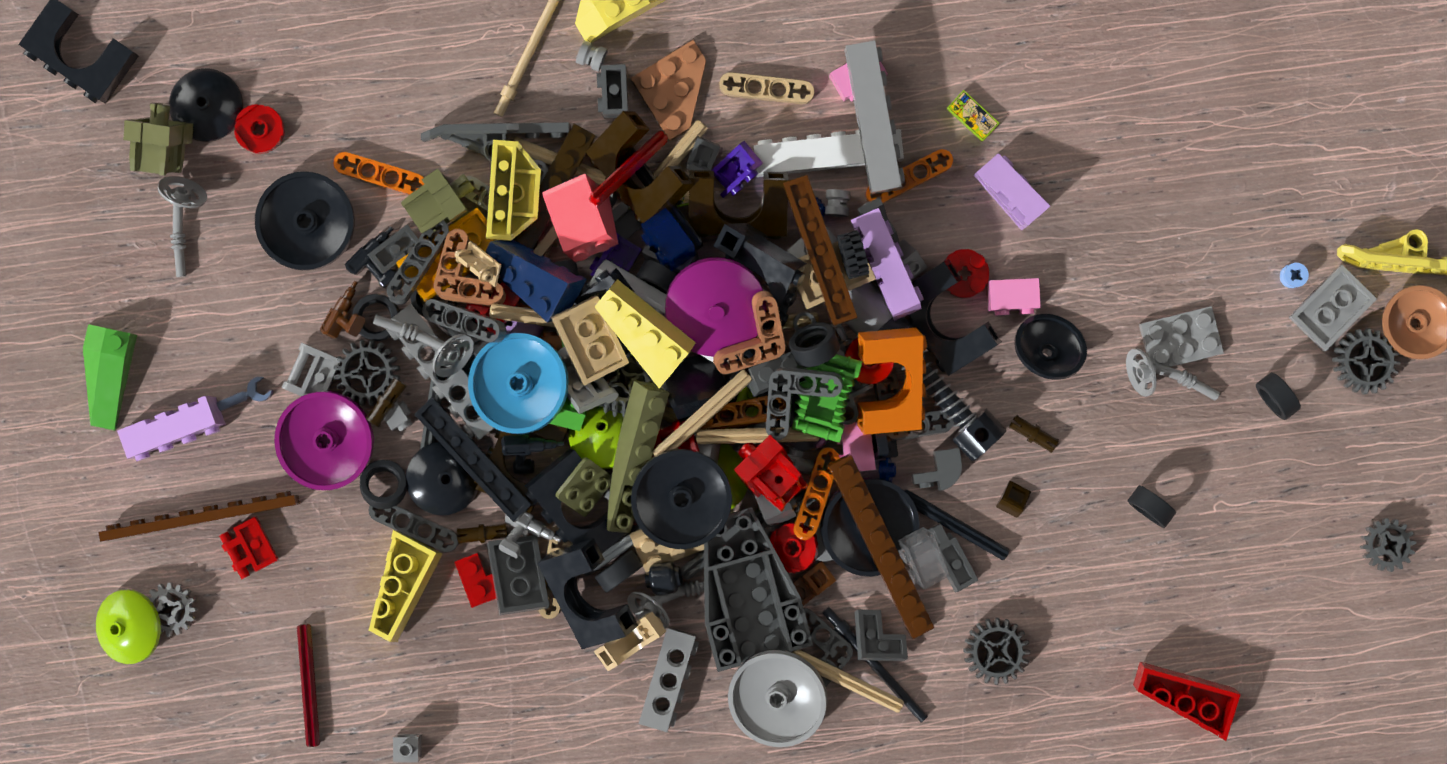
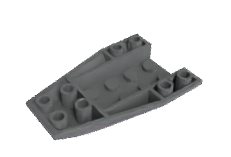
M747 508L730 513L721 531L704 544L705 626L717 672L742 666L741 663L760 652L770 650L791 652L813 646L801 597L753 509Z

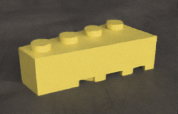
M618 279L595 306L658 388L664 384L696 344V342Z
M393 530L392 542L387 553V562L384 575L380 581L381 587L378 599L375 602L369 631L389 642H398L443 553L408 535Z

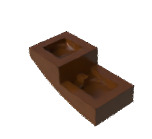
M821 561L796 579L793 584L804 606L837 580Z

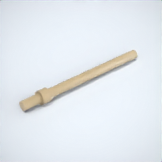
M560 0L548 1L507 86L504 85L500 93L502 97L494 114L503 117L510 101L514 100L517 94L516 88Z

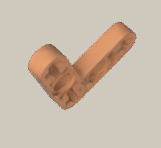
M454 229L450 231L445 239L434 281V289L437 295L444 300L491 307L493 303L503 304L506 294L499 283L494 287L489 282L462 277L463 264L458 263V266L452 270L446 268L447 261L456 259V246L453 241H457L459 237L463 241L458 243L457 250L467 249L470 241L463 230ZM446 283H449L452 288H447L443 292L441 286H446ZM473 285L476 287V292L472 296H465L463 294L467 286ZM494 290H496L499 296L496 295L491 299L488 294H493Z
M760 291L752 298V309L758 337L723 348L715 353L713 362L720 373L730 374L776 359L784 353L785 341L778 306L770 292ZM764 300H767L766 309L768 312H765L761 307ZM774 320V326L771 329H763V324L766 321ZM775 342L774 349L770 350L771 344ZM755 349V354L751 358L743 357L746 350ZM728 358L727 364L723 365L724 359Z

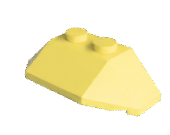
M581 0L575 24L584 40L592 43L665 0Z
M493 140L486 239L512 241L535 222L538 217L541 169L517 141Z

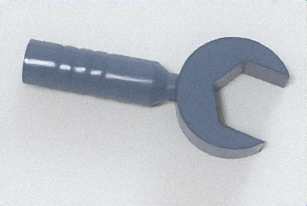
M255 377L248 383L247 392L242 391L218 401L217 406L222 411L246 401L248 397L255 401H266L272 396L273 390L265 395L258 393L257 383L264 379V377Z

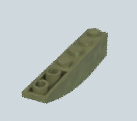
M634 380L621 426L612 472L607 518L608 531L631 533L634 522L631 505L633 483L640 469L652 457L669 392L661 387L658 388L655 383Z

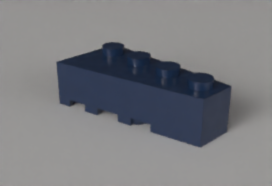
M515 240L491 241L485 251L501 264L499 279L547 323L553 322L551 317L573 306L587 280L580 275L576 276L570 273L571 270L564 266L559 267L551 262V259L535 254L534 250Z

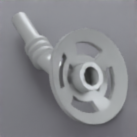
M170 176L159 181L158 192L164 199L173 204V234L170 235V238L173 239L171 244L174 245L171 246V249L174 250L176 277L179 278L186 277L184 255L186 245L183 244L186 243V240L183 239L185 237V234H183V207L198 208L206 203L207 194L199 184L192 180ZM169 185H179L183 187H176L171 189ZM193 192H195L198 195L199 199H196V196Z
M377 314L374 318L373 324L400 333L401 337L405 335L407 339L411 337L412 341L416 339L438 349L433 360V370L440 377H448L457 373L466 365L473 353L474 342L466 334L455 335L444 342L419 330L418 326L414 328L412 324L408 326L407 322L402 324ZM465 346L464 351L461 357L459 358L461 347ZM441 365H442V366H449V365H451L450 367H447V368H440Z
M1132 349L1127 354L1126 369L1129 380L1134 389L1142 396L1147 397L1155 392L1156 374L1176 379L1179 384L1182 383V386H1187L1188 389L1193 388L1214 401L1220 395L1219 391L1197 380V376H1192L1186 370L1180 371L1152 363L1148 355L1141 349ZM1140 354L1143 359L1137 360L1136 356ZM1152 382V387L1147 389L1148 383Z
M698 580L695 583L691 581L689 584L685 582L676 593L656 595L654 597L641 592H632L627 599L628 605L638 619L647 613L653 612L655 616L660 618L664 629L669 626V618L662 604L684 595L686 597H689L690 594L695 596V593L700 595L701 592H704V582H698ZM636 598L641 599L642 606L637 604Z

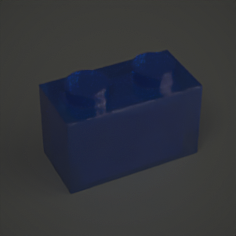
M666 208L641 224L644 233L641 235L642 239L649 248L651 246L657 251L655 255L663 266L667 264L671 271L696 255L694 244Z

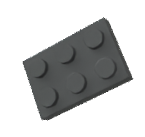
M523 536L516 540L515 543L521 549V553L517 558L499 549V544L502 540L488 541L487 547L499 616L549 608L544 575L537 564L541 560L537 536Z

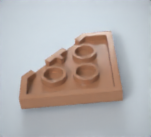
M694 40L631 78L663 132L667 134L669 141L688 131L693 120L706 65V59Z

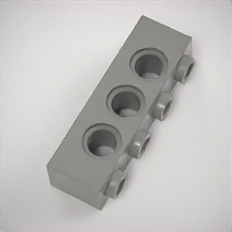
M667 627L639 720L641 725L664 732L668 731L669 726L674 728L678 714L673 712L675 704H681L685 689H681L683 679L688 680L692 666L688 665L690 655L695 656L699 642L695 641L696 635L671 627ZM678 649L683 652L684 659L681 662L675 663L670 659V653L673 650ZM668 673L674 674L677 678L676 684L666 686L663 683L664 675ZM658 698H667L670 706L666 710L658 709L655 704Z

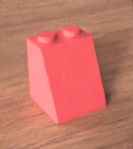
M586 173L542 192L562 250L574 262L586 260L589 256L607 251L610 247L618 245L610 198L608 197L600 206L590 203V194L599 185Z

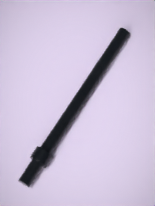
M828 606L822 611L823 615L832 623L834 631L840 636L842 635L857 651V638L849 629L851 626L844 619L841 620ZM865 660L893 693L904 701V705L920 723L928 717L879 661Z

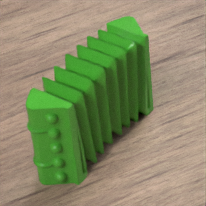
M836 354L828 362L818 366L807 367V370L839 374L843 379V388L839 395L835 397L798 394L800 398L795 403L799 407L794 411L798 415L794 418L792 429L840 443L845 425L842 424L846 419L843 416L846 412L844 407L848 404L845 400L850 396L848 393L852 391V386L855 385L853 379L858 378L863 361ZM803 376L805 381H802L800 385L803 388H811L813 386L812 378ZM818 377L816 389L820 390L822 384L828 385L829 390H834L835 386L838 385L834 384L832 379H829L828 383H820L822 378Z

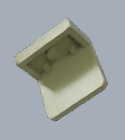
M583 458L556 492V497L586 517L611 485L612 475L590 459Z

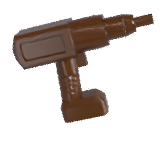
M353 281L351 287L346 289L342 297L340 296L334 308H330L320 327L321 333L334 339L338 338L342 328H344L350 335L358 336L366 319L355 313L348 320V311L351 308V300L355 295V287L358 282Z

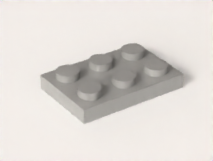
M1339 265L1289 318L1325 352L1377 298L1343 265Z
M1212 306L1139 324L1145 351L1152 363L1172 367L1224 354Z

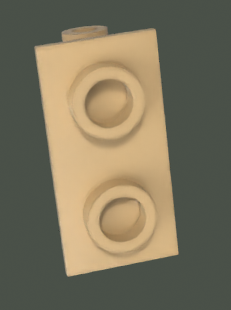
M469 241L467 249L456 251L455 257L459 264H463L466 268L470 267V271L478 276L482 282H489L494 287L497 286L501 269L499 262L472 241Z

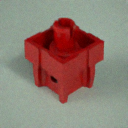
M771 435L758 447L753 443H745L740 448L738 454L743 461L734 471L757 498L762 494L781 512L785 509V505L801 489H805L808 486L801 477V473L793 465L785 449Z

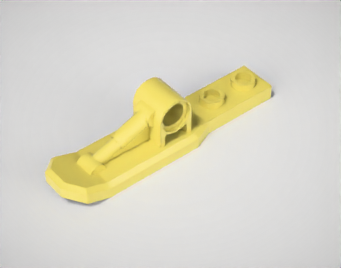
M1418 229L1408 232L1399 239L1379 244V246L1370 249H1361L1347 244L1337 249V256L1343 262L1357 268L1447 276V257H1442L1441 259L1428 258L1427 236ZM1409 238L1416 241L1417 248L1410 245Z

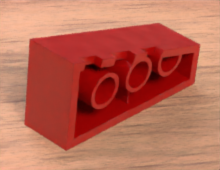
M1139 663L1133 683L1138 692L1227 741L1241 695L1236 688L1148 663Z

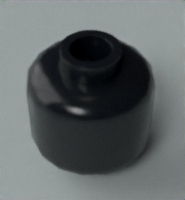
M671 561L651 565L649 573L645 574L646 587L651 588L652 592L657 596L676 593L679 586L683 584L680 567H676Z

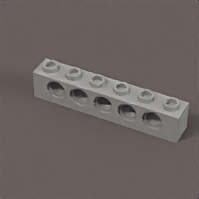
M409 304L391 318V320L402 324L407 322L408 326L410 324L413 327L418 326L419 330L437 338L412 304ZM386 329L394 340L399 338L405 345L401 349L409 360L415 358L420 366L417 367V370L426 380L430 377L435 384L432 389L440 399L445 397L451 405L447 408L456 419L461 417L466 423L463 429L471 438L476 436L477 439H481L494 429L480 416L476 419H469L467 417L466 410L472 405L468 390L469 377L462 369L449 376L446 380H439L433 370V360L438 349L419 340L409 341L405 338V335L401 337L400 333ZM425 346L431 347L434 351V357L430 361H425L420 356V351ZM457 385L463 387L465 391L464 397L460 400H455L451 396L452 388Z

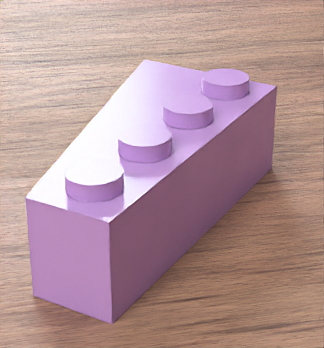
M879 208L852 219L853 229L859 232L867 260L893 320H898L921 310L920 301L924 300L918 286L913 287L910 279L914 278L908 264L903 265L900 257L904 255L899 243L893 242L891 235L894 233L889 221H884Z
M203 396L198 398L199 403H186L178 406V411H166L154 416L155 419L153 420L146 419L118 430L117 432L127 459L135 458L136 462L151 457L150 452L159 450V453L173 449V444L182 441L183 444L197 440L196 435L204 432L206 436L220 432L219 427L226 424L217 406L216 397Z

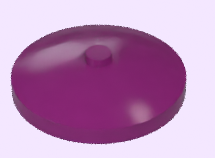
M718 257L702 259L685 267L672 281L665 301L666 319L696 342L691 349L692 352L714 357L715 353L723 348L756 338L758 333L752 309V298L756 293L763 291V288L757 277L747 267L736 261ZM766 300L763 301V305L761 306L765 312Z
M331 391L309 393L293 401L280 416L274 437L276 454L285 472L299 484L315 490L338 489L357 479L365 467L368 466L374 448L373 429L370 421L366 419V413L349 397Z

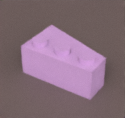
M998 153L973 175L1021 231L1050 207L1041 195L1030 186L1027 179L1013 169L1012 162L1005 155L1001 156Z

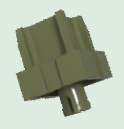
M150 103V117L125 120L123 140L130 141V171L149 172L162 176L172 172L181 173L185 144L192 143L193 124L169 120L170 105L164 103Z
M437 168L421 179L424 183L422 187L411 193L401 202L423 234L442 221L447 224L450 222L455 223L470 213L461 201V198L473 192L474 187L465 174L460 175L455 181L449 183L444 174Z

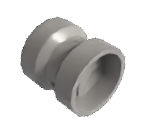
M584 40L578 52L576 63L582 66L585 64L589 65L592 70L599 72L601 65L604 63L607 49L601 46L598 48L594 47L591 42Z
M826 190L828 205L825 207L824 215L848 217L849 208L847 207V201L850 200V191Z

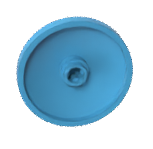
M525 333L506 334L501 342H489L474 359L468 378L469 396L478 415L493 428L513 434L534 432L549 424L561 411L566 401L569 384L565 363L557 350L545 340Z

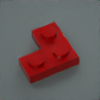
M479 553L455 561L471 608L496 599L492 574L486 575Z

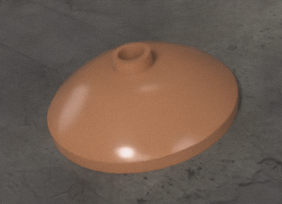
M1418 285L1399 291L1389 300L1384 309L1382 327L1388 343L1393 346L1396 352L1411 359H1428L1441 354L1447 349L1446 295L1435 288ZM1413 319L1417 320L1418 326L1416 328L1412 327L1411 321Z

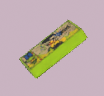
M964 90L947 107V110L981 142L999 124L995 118Z

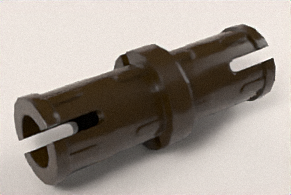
M394 377L383 395L378 396V402L366 419L380 427L391 409L394 410L396 407V401L407 386Z
M1019 415L1013 418L1014 421L1021 424V427L1011 422L1009 429L1026 437L1028 442H1035L1050 453L1053 452L1055 448L1048 444L1047 441L1057 446L1059 439L1042 431L1039 425L1036 424L1034 426L1019 417Z
M479 524V527L457 528V535H467L457 537L458 544L477 541L486 543V540L505 539L508 536V532L497 533V531L507 530V524L490 526Z

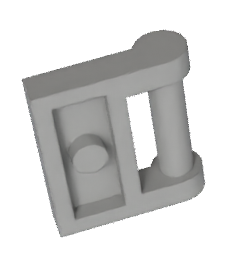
M301 342L299 346L300 353L288 380L284 381L281 388L299 396L317 391H329L334 380L333 376L338 371L334 370V366H340L341 362L336 357ZM309 354L313 355L315 358L302 388H300L296 384Z
M574 365L566 368L569 381L567 398L579 414L605 402L612 403L617 399V391L610 387L603 377L594 381L601 391L597 393L591 383L587 385L582 384Z

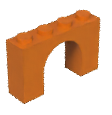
M917 328L858 332V357L864 364L894 362L903 365L906 371L905 383L895 396L882 401L858 403L857 426L864 435L922 430V421L925 420L922 397L926 395L925 384L923 383V374L926 373L923 351L927 348L925 336Z

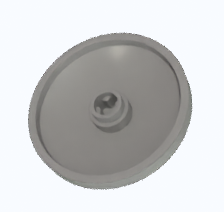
M770 650L751 656L737 669L729 686L728 704L735 723L748 737L767 746L789 747L807 740L817 731L827 709V690L819 672L807 660L791 652Z

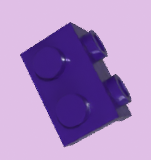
M745 141L741 142L711 170L714 171V176L725 188L720 194L722 198L730 193L732 196L736 195L744 188L742 183L745 180L748 183L759 174L757 169L763 162Z
M617 234L618 245L604 251L601 258L596 257L589 268L592 270L591 276H594L596 270L605 259L629 272L642 249Z

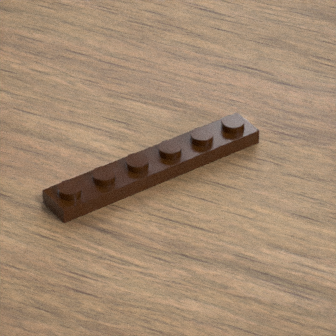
M808 175L783 183L832 325L835 326L858 318Z

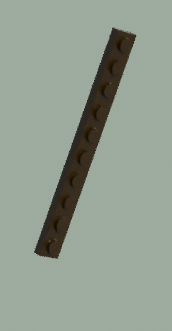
M575 123L573 124L540 184L537 220L513 240L534 250L551 219L542 192L573 179L596 135ZM498 278L497 283L501 284L502 280ZM473 318L472 321L478 325V323L475 321L476 318Z

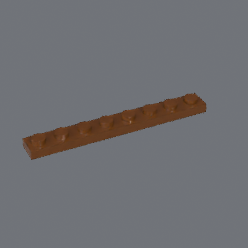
M849 453L828 464L910 637L915 639L934 629L933 623L852 455Z
M291 491L276 493V498L267 500L266 496L252 498V503L244 505L242 500L228 502V508L218 509V505L203 507L204 512L194 514L193 509L178 512L179 517L170 518L169 514L154 516V522L145 523L144 518L130 521V526L122 528L120 523L106 525V531L98 532L100 542L299 505V495H291Z

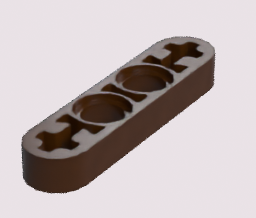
M768 396L728 403L715 414L718 423H714V417H712L698 430L734 429L765 423L767 413L764 414L762 406L765 405L767 411ZM775 398L773 400V405L779 403V410L786 408V401L783 398ZM750 407L759 409L758 414L754 417L747 416L745 412ZM725 412L734 413V418L728 422L723 421L721 416Z

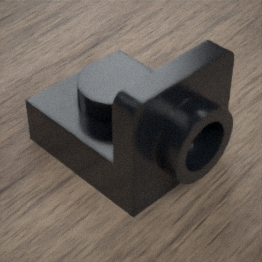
M886 433L871 435L875 460L896 458L898 456L897 441H891L890 436H886Z

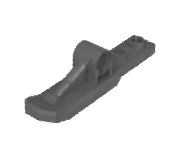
M570 123L443 124L421 133V141L428 142L441 137L444 140L453 141L462 145V147L480 153L491 161L492 156L489 149L493 145V140L508 141L507 133H525V138H540V133H550V138L564 137V133L570 131Z

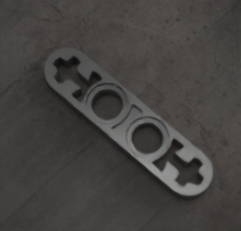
M444 221L421 234L387 287V295L393 304L403 305L410 299L444 247L446 236L450 232L447 223ZM440 228H442L443 235L437 234V236L434 239L435 244H437L435 246L431 242L435 236L433 230H439ZM422 247L432 249L431 255L426 258L420 257L418 252ZM416 267L419 270L418 275L409 278L405 275L406 269ZM402 287V291L404 294L397 295V297H395L393 291H399Z
M429 299L423 305L422 313L424 318L438 325L486 342L499 343L506 336V326L497 319L443 300ZM433 307L439 311H443L442 315L435 314V312H433ZM453 311H456L458 314V320L455 324L450 319ZM473 318H476L478 322L475 331H472L470 328V322ZM486 327H490L496 330V334L494 335V333L490 331H485Z
M369 506V515L373 520L438 550L451 552L458 546V535L453 530L400 506L392 507L396 509V512L391 517V523L387 522L389 516L382 514L377 517V511L374 510V507ZM392 508L384 509L390 513L392 512ZM401 513L408 515L410 520L405 528H401L396 524V517ZM424 523L432 528V534L428 538L421 537L418 532L420 525ZM437 528L441 530L438 535L447 537L448 534L452 535L451 540L454 541V544L448 545L445 548L443 546L444 542L440 539H436V544L431 542L436 536Z

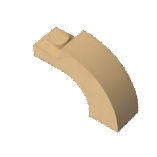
M653 612L647 613L636 621L638 626L626 637L604 643L594 652L607 671L615 668L638 650L665 634L667 631L664 629L660 618L655 616Z

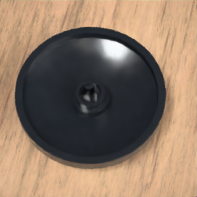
M294 172L277 179L264 191L255 211V231L262 248L273 260L294 270H316L333 263L345 252L354 233L355 216L349 197L333 180L314 172Z
M671 449L654 456L640 469L633 483L631 505L638 526L651 540L672 549H690L707 543L721 531L731 511L732 494L724 471L712 458L696 450Z
M872 477L863 478L904 563L913 552L919 536V516L914 502L904 490L888 480ZM837 490L828 501L821 519V536L824 547L830 557L844 570L859 576H879L878 568L840 490Z

